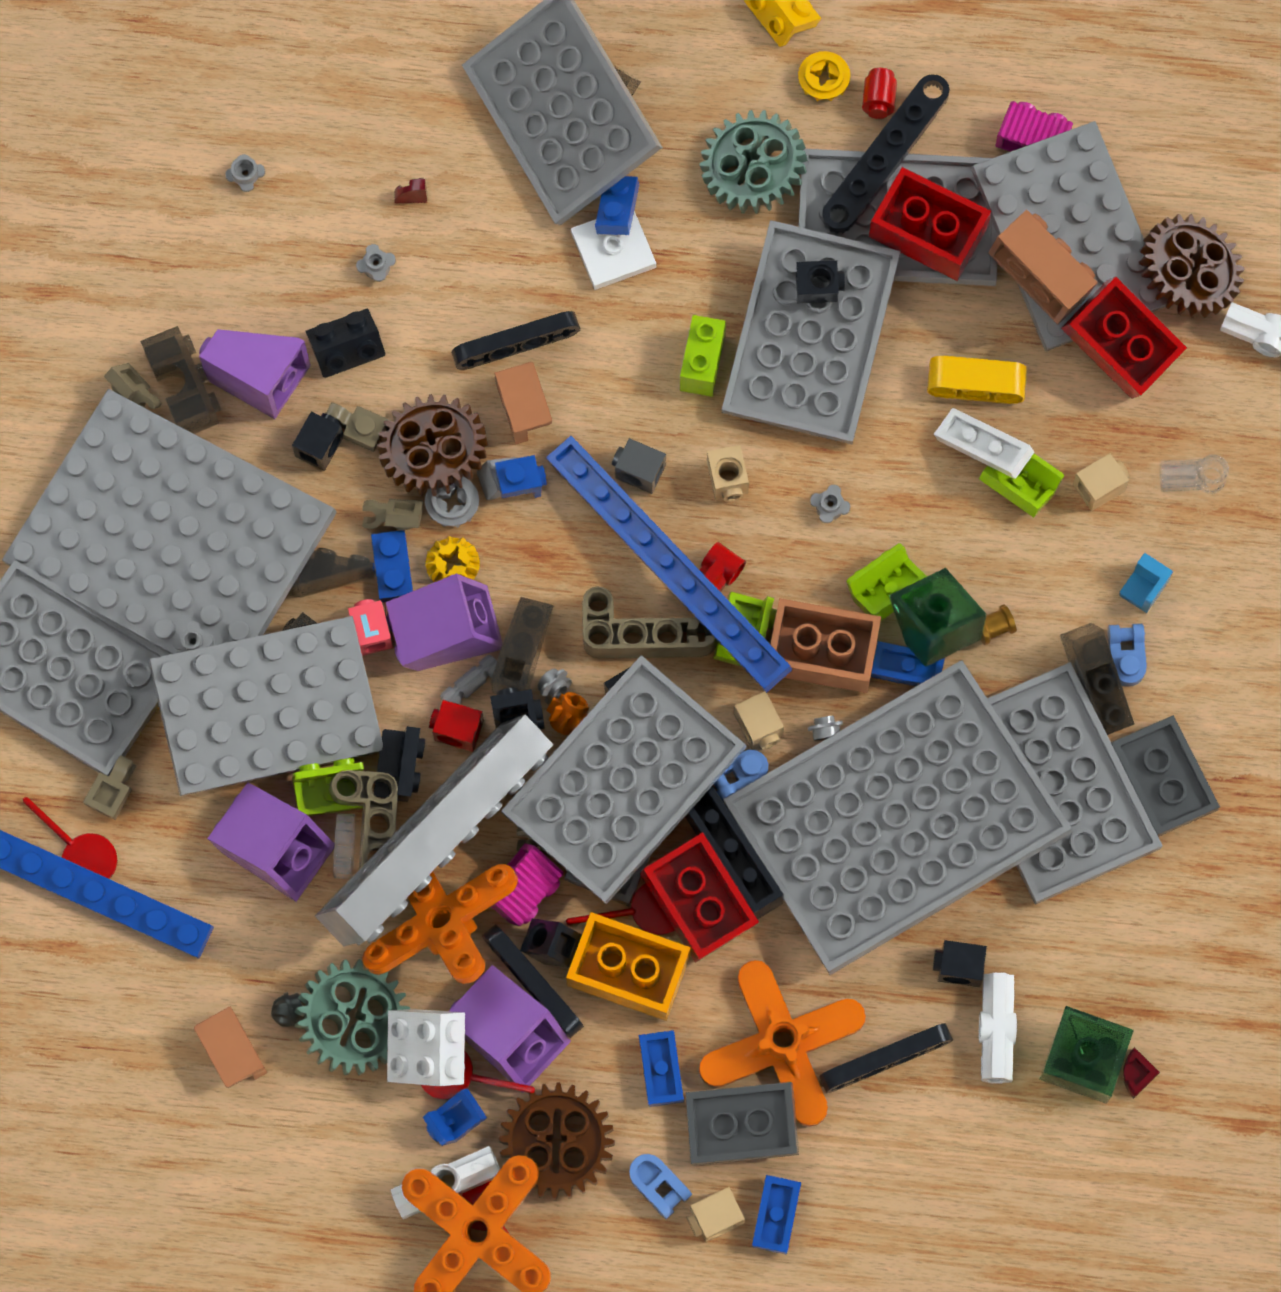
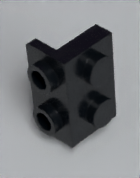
M368 308L352 312L345 317L328 323L319 324L315 328L305 331L324 378L379 359L386 354L379 331Z
M506 688L498 691L497 695L490 696L496 728L503 722L526 714L539 730L545 729L540 699L533 700L532 689L517 691L516 688Z
M407 726L404 731L390 729L382 731L383 747L379 751L377 772L387 773L394 777L398 786L397 801L408 802L412 793H418L421 773L415 772L416 758H423L425 738H419L421 728ZM375 782L374 796L381 799L389 797L390 790L388 785L384 782Z

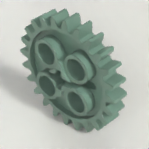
M749 110L748 117L744 120L737 113L736 122L733 124L725 119L724 125L726 129L722 131L719 128H714L713 130L717 138H706L705 141L709 149L701 150L702 157L706 160L700 162L701 170L704 172L701 176L704 183L708 184L707 188L710 195L716 194L715 197L719 204L726 201L729 210H732L739 204L741 213H745L748 206H752L755 214H757L762 204L770 211L772 210L771 201L776 200L781 205L784 204L782 195L786 193L793 196L794 192L791 185H801L802 181L798 174H805L807 172L803 162L808 161L806 152L803 151L806 147L803 139H799L800 135L797 128L792 129L788 119L781 123L777 113L769 120L766 110L761 112L759 118H755L753 111ZM746 139H753L750 144L741 145ZM774 151H782L776 157H769ZM730 167H738L734 172H725ZM760 178L767 179L764 183L760 185L754 184L756 180Z
M347 959L341 962L340 970L331 963L327 966L328 976L319 970L315 974L318 983L309 980L305 984V987L311 994L301 993L298 997L301 1002L306 1004L295 1009L296 1014L304 1016L303 1020L295 1024V1028L306 1030V1033L299 1038V1041L311 1042L312 1045L308 1048L307 1054L314 1053L315 1051L320 1053L317 1060L318 1065L326 1059L330 1060L329 1071L331 1072L339 1064L342 1065L344 1075L350 1073L352 1066H355L358 1075H362L365 1072V1064L372 1071H376L378 1069L377 1058L384 1064H387L388 1010L410 1009L408 1006H400L399 1004L406 996V993L395 994L393 990L397 987L398 980L388 984L385 981L388 972L378 976L370 973L368 970H363V963L360 959L352 969ZM342 986L348 989L351 996L349 1002L345 1003L337 999L335 996L336 987ZM363 988L366 993L355 1014V1018L358 1021L351 1026L346 1045L341 1046V1037L350 1021V1016L347 1014L355 1007L359 991ZM369 1000L380 1002L383 1007L381 1016L370 1013L367 1006ZM323 1019L335 1021L338 1026L336 1035H329L323 1030ZM357 1032H363L368 1035L371 1042L369 1048L365 1049L357 1045L355 1042V1034Z

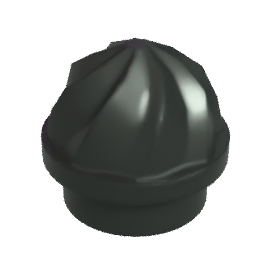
M288 992L283 993L284 995L273 1003L272 1018L281 1026L295 1027L297 1022L304 1019V1016L295 1013V1009L302 1006L301 1001L298 999L299 994L288 995Z

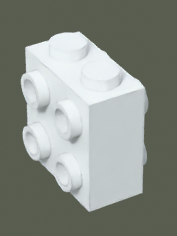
M420 1009L388 1010L387 1082L430 1086L464 1084L465 1012Z

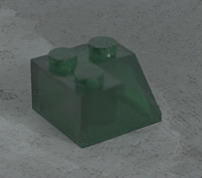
M947 568L890 594V602L905 644L925 667L981 640L987 614Z
M1065 1006L1039 1080L1107 1104L1112 1097L1134 1030Z

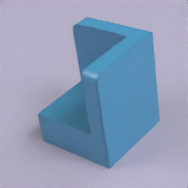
M1144 552L1119 595L1140 610L1148 613L1168 584L1173 571Z

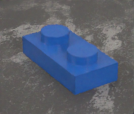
M625 176L601 194L595 223L597 234H630L639 190L638 177Z
M405 530L371 534L379 599L382 602H388L412 592L413 586Z
M878 641L871 677L918 686L942 672L945 655Z
M674 1030L639 1035L648 1106L654 1107L683 1103L684 1097Z
M766 1175L752 1242L753 1248L787 1255L801 1182Z

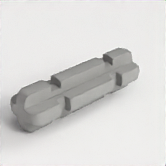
M491 655L485 656L479 661L478 667L473 666L454 682L453 688L448 687L440 695L441 700L461 704L463 697L468 698L487 682L486 678L488 676L492 678L500 671V665L497 660Z

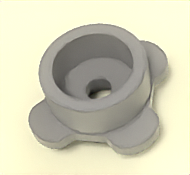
M243 154L233 161L231 168L226 171L225 175L229 182H235L240 185L242 191L249 192L253 190L257 179L265 175V169L263 165H257L252 158ZM243 171H248L247 175H243L242 173Z
M371 244L367 246L363 259L357 261L356 267L360 273H365L374 281L381 282L385 280L390 271V266L395 264L396 259L394 254L385 253L379 250L378 245ZM379 261V264L374 265L373 262Z
M830 485L823 493H814L811 496L810 503L813 507H816L819 518L823 523H831L839 518L841 514L846 515L850 511V503L844 501L841 496V488L837 485ZM831 501L834 505L829 507L827 503Z
M190 621L186 624L185 631L173 638L172 644L175 649L185 652L212 646L214 638L210 633H204L200 629L198 622ZM196 639L195 644H191L190 641Z
M551 669L547 671L538 683V690L541 695L546 697L545 702L548 705L553 697L559 698L561 693L565 695L569 690L572 680L566 677L567 671L564 669L559 671Z
M834 716L814 719L815 725L809 726L808 731L813 732L814 740L827 739L840 731L843 721L835 722Z

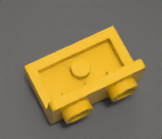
M744 0L779 47L785 46L793 34L816 27L822 19L808 0Z

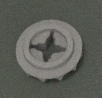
M465 477L461 478L462 488L457 487L454 483L450 485L449 494L444 491L443 487L438 488V493L434 497L431 489H428L426 492L425 506L432 520L440 523L443 527L455 526L458 528L461 524L470 522L476 511H478V491L474 484ZM457 490L458 502L462 503V505H454L453 509H450L448 513L447 503L442 501V499H450Z

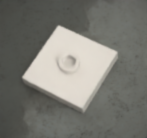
M635 211L629 235L597 234L595 228L596 219L571 228L572 237L594 290L656 268V261Z

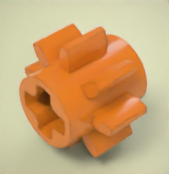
M567 692L565 695L561 693L559 698L553 697L546 711L551 714L548 720L552 728L560 734L570 735L588 715L589 707L587 701L582 696L573 692Z

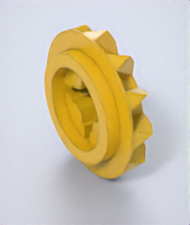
M828 51L813 53L806 57L799 67V85L803 88L805 95L809 94L817 102L821 99L832 101L835 97L843 95L850 84L849 66L841 56ZM828 67L829 78L833 80L829 79L823 86H820L819 77L816 75H822L825 68Z
M448 536L446 539L436 541L434 546L427 551L425 566L427 574L433 582L456 573L474 580L480 568V559L475 546L467 542L463 537L453 538ZM458 551V562L462 565H454L447 574V562L442 558H451Z

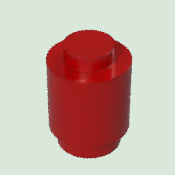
M873 68L864 80L862 110L871 118L884 119L895 111L897 80L894 78V72L890 69Z

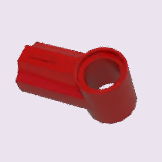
M718 541L704 557L700 571L721 592L726 585L730 586L738 578L746 565V561Z

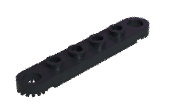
M931 74L924 76L917 83L823 208L822 222L830 232L843 234L853 227L936 118L949 97V84L943 77ZM936 85L942 94L938 98H929L924 94V88ZM837 208L839 210L843 209L848 214V219L838 223L830 218V213L834 209L837 210Z

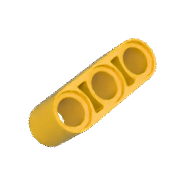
M934 356L930 359L927 392L931 396L939 398L1018 404L1025 400L1027 367L1024 364L1010 361Z

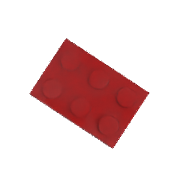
M902 167L871 220L869 237L894 250L901 251L900 253L958 282L989 226L991 211Z
M1116 276L1106 280L1061 327L1131 399L1141 396L1187 349Z
M703 832L645 867L640 872L641 877L682 943L691 947L690 955L695 963L759 923Z

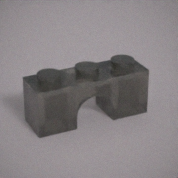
M176 326L142 340V347L157 381L172 376L182 378L185 381V385L179 393L166 398L175 424L193 434L219 424L216 412L221 411L215 393L207 394L204 383L209 382L202 364L195 365L191 355L195 354L196 350L189 334L182 336L179 327Z

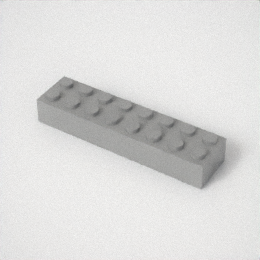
M526 714L501 723L330 899L315 917L343 946L360 945L366 940L368 943L372 942L383 932L384 927L381 924L390 915L394 918L406 908L408 902L405 899L413 891L418 893L430 883L432 877L429 874L437 866L442 868L456 855L453 849L461 841L465 844L477 834L479 828L476 825L484 817L489 819L500 810L502 804L499 801L507 793L512 795L525 783L523 776L530 769L535 771L548 759L546 752L553 746L552 742Z

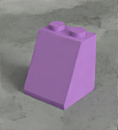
M217 329L212 338L208 337L205 339L199 350V358L207 381L273 419L277 417L311 366L305 341L296 337Z
M456 573L386 602L388 610L387 623L394 633L397 645L395 646V654L403 667L421 671L504 649L488 586Z
M249 782L235 797L230 808L215 825L212 833L207 838L222 854L295 902H297L336 846L307 814Z
M493 965L475 981L474 985L461 999L453 1003L449 1010L451 1012H465V1041L510 1082L530 1086L571 1042L547 1008Z

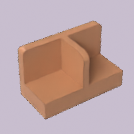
M533 362L494 373L496 387L515 444L528 441L527 431L552 424V417Z
M231 1006L194 1026L197 1036L227 1088L234 1086L251 1075L256 1080L267 1074L263 1063Z

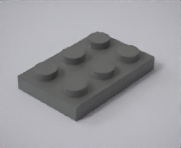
M1174 715L1111 742L1158 837L1219 810L1220 806Z
M792 1082L686 1092L692 1165L799 1155Z

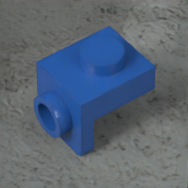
M535 455L495 463V471L502 499L533 493L534 498L541 497L542 486L547 485L544 467L543 465L537 466Z
M468 1088L458 1092L437 1110L430 1111L423 1116L429 1135L442 1146L457 1142L487 1118Z

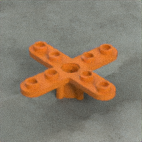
M498 864L491 867L449 895L446 894L435 873L432 871L429 874L432 877L430 883L420 892L416 893L413 891L407 897L417 915L370 944L363 953L362 961L364 966L370 973L376 975L383 974L428 947L433 955L439 954L450 974L457 982L467 984L476 981L484 972L485 961L471 937V933L477 929V925L472 918L508 896L516 888L518 883L517 874L511 866L506 864Z
M749 961L739 970L738 983L759 1033L705 1055L700 1062V1077L707 1085L718 1088L773 1067L779 1083H793L797 1122L808 1127L817 1126L825 1119L828 1106L807 1053L860 1031L865 1023V1010L856 1000L843 999L792 1019L770 967L762 961ZM785 1032L791 1035L793 1043L789 1047L781 1048L775 1045L773 1037L777 1033Z
M521 1155L511 1157L505 1162L473 1205L427 1169H414L405 1175L402 1181L404 1197L450 1234L417 1278L414 1284V1292H454L479 1258L522 1292H544L551 1282V1271L548 1265L503 1229V1226L538 1180L539 1170L533 1159ZM476 1221L484 1222L488 1230L486 1238L481 1242L474 1240L471 1235V1227Z

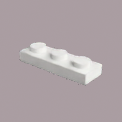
M955 408L951 409L934 433L938 441L1014 479L1017 478L1034 454V450L1030 445Z

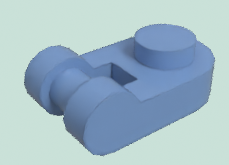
M1132 624L1131 628L1108 625L1107 635L1112 677L1122 686H1135L1142 681L1147 667L1144 625ZM1132 641L1133 650H1121L1120 643Z
M749 749L743 751L714 783L717 789L716 792L722 801L766 775L769 765L767 758L757 750ZM733 772L737 781L729 784L725 775Z
M643 1154L635 1158L631 1163L629 1170L631 1182L663 1218L667 1219L674 1213L673 1208L681 1200L685 1202L692 1195L690 1190L655 1155ZM665 1182L672 1190L662 1198L656 1190Z

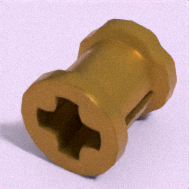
M1005 604L999 606V610L983 617L979 615L973 617L974 628L983 645L990 644L991 639L1007 632L1010 634L1017 632L1014 618Z

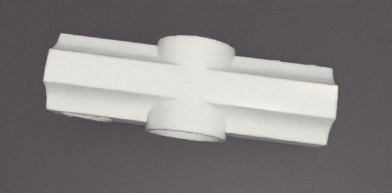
M1232 302L1220 331L1253 344V348L1265 356L1274 358L1281 356V315L1274 313L1263 315Z
M1007 973L983 975L982 1012L979 1015V1043H982L981 1081L995 1084L1010 1083L1013 1080V1044L1015 1045L1017 1015L1013 1013L1014 975Z
M488 1146L452 1163L437 1165L432 1168L431 1172L440 1179L444 1175H454L455 1182L452 1189L462 1195L471 1189L492 1181L499 1172L500 1167L491 1147ZM402 1185L391 1189L393 1200L403 1219L421 1212L404 1197Z

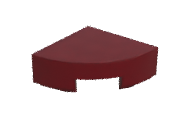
M424 178L412 179L409 181V186L402 187L399 185L396 187L394 203H427L426 180Z
M1135 1047L1127 1056L1123 1067L1124 1084L1133 1099L1160 1073Z

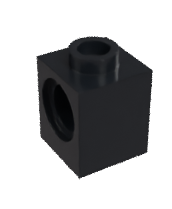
M837 260L796 262L797 304L838 302L839 291H845L844 271H838ZM816 276H824L830 283L824 288H817L812 284L811 280Z
M311 411L292 444L295 457L325 471L343 440L340 422L326 413H322L320 416Z
M532 918L520 951L543 964L570 968L582 934L560 922Z
M944 940L942 950H935L933 971H939L938 982L980 987L983 981L987 946Z

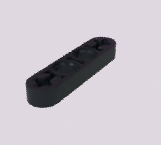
M565 311L456 346L451 353L456 368L467 370L567 339L577 334L581 328L575 312Z
M495 924L482 935V938L530 995L548 1009L569 1038L584 1027L575 1013L499 926Z
M942 1023L822 1073L819 1077L826 1093H831L941 1048L952 1042L953 1038L946 1023Z

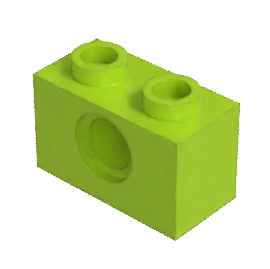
M697 315L692 316L680 374V391L713 397L725 339V320Z

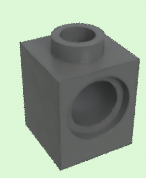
M629 438L625 447H619L614 455L612 465L615 466V479L653 494L666 467V454Z

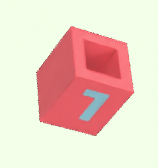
M366 599L355 603V607L348 608L349 615L353 616L362 656L393 648L381 600L374 602L373 599Z

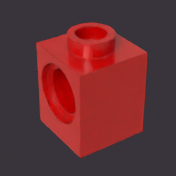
M443 700L440 710H433L429 722V728L433 729L434 741L474 752L484 722L483 711Z

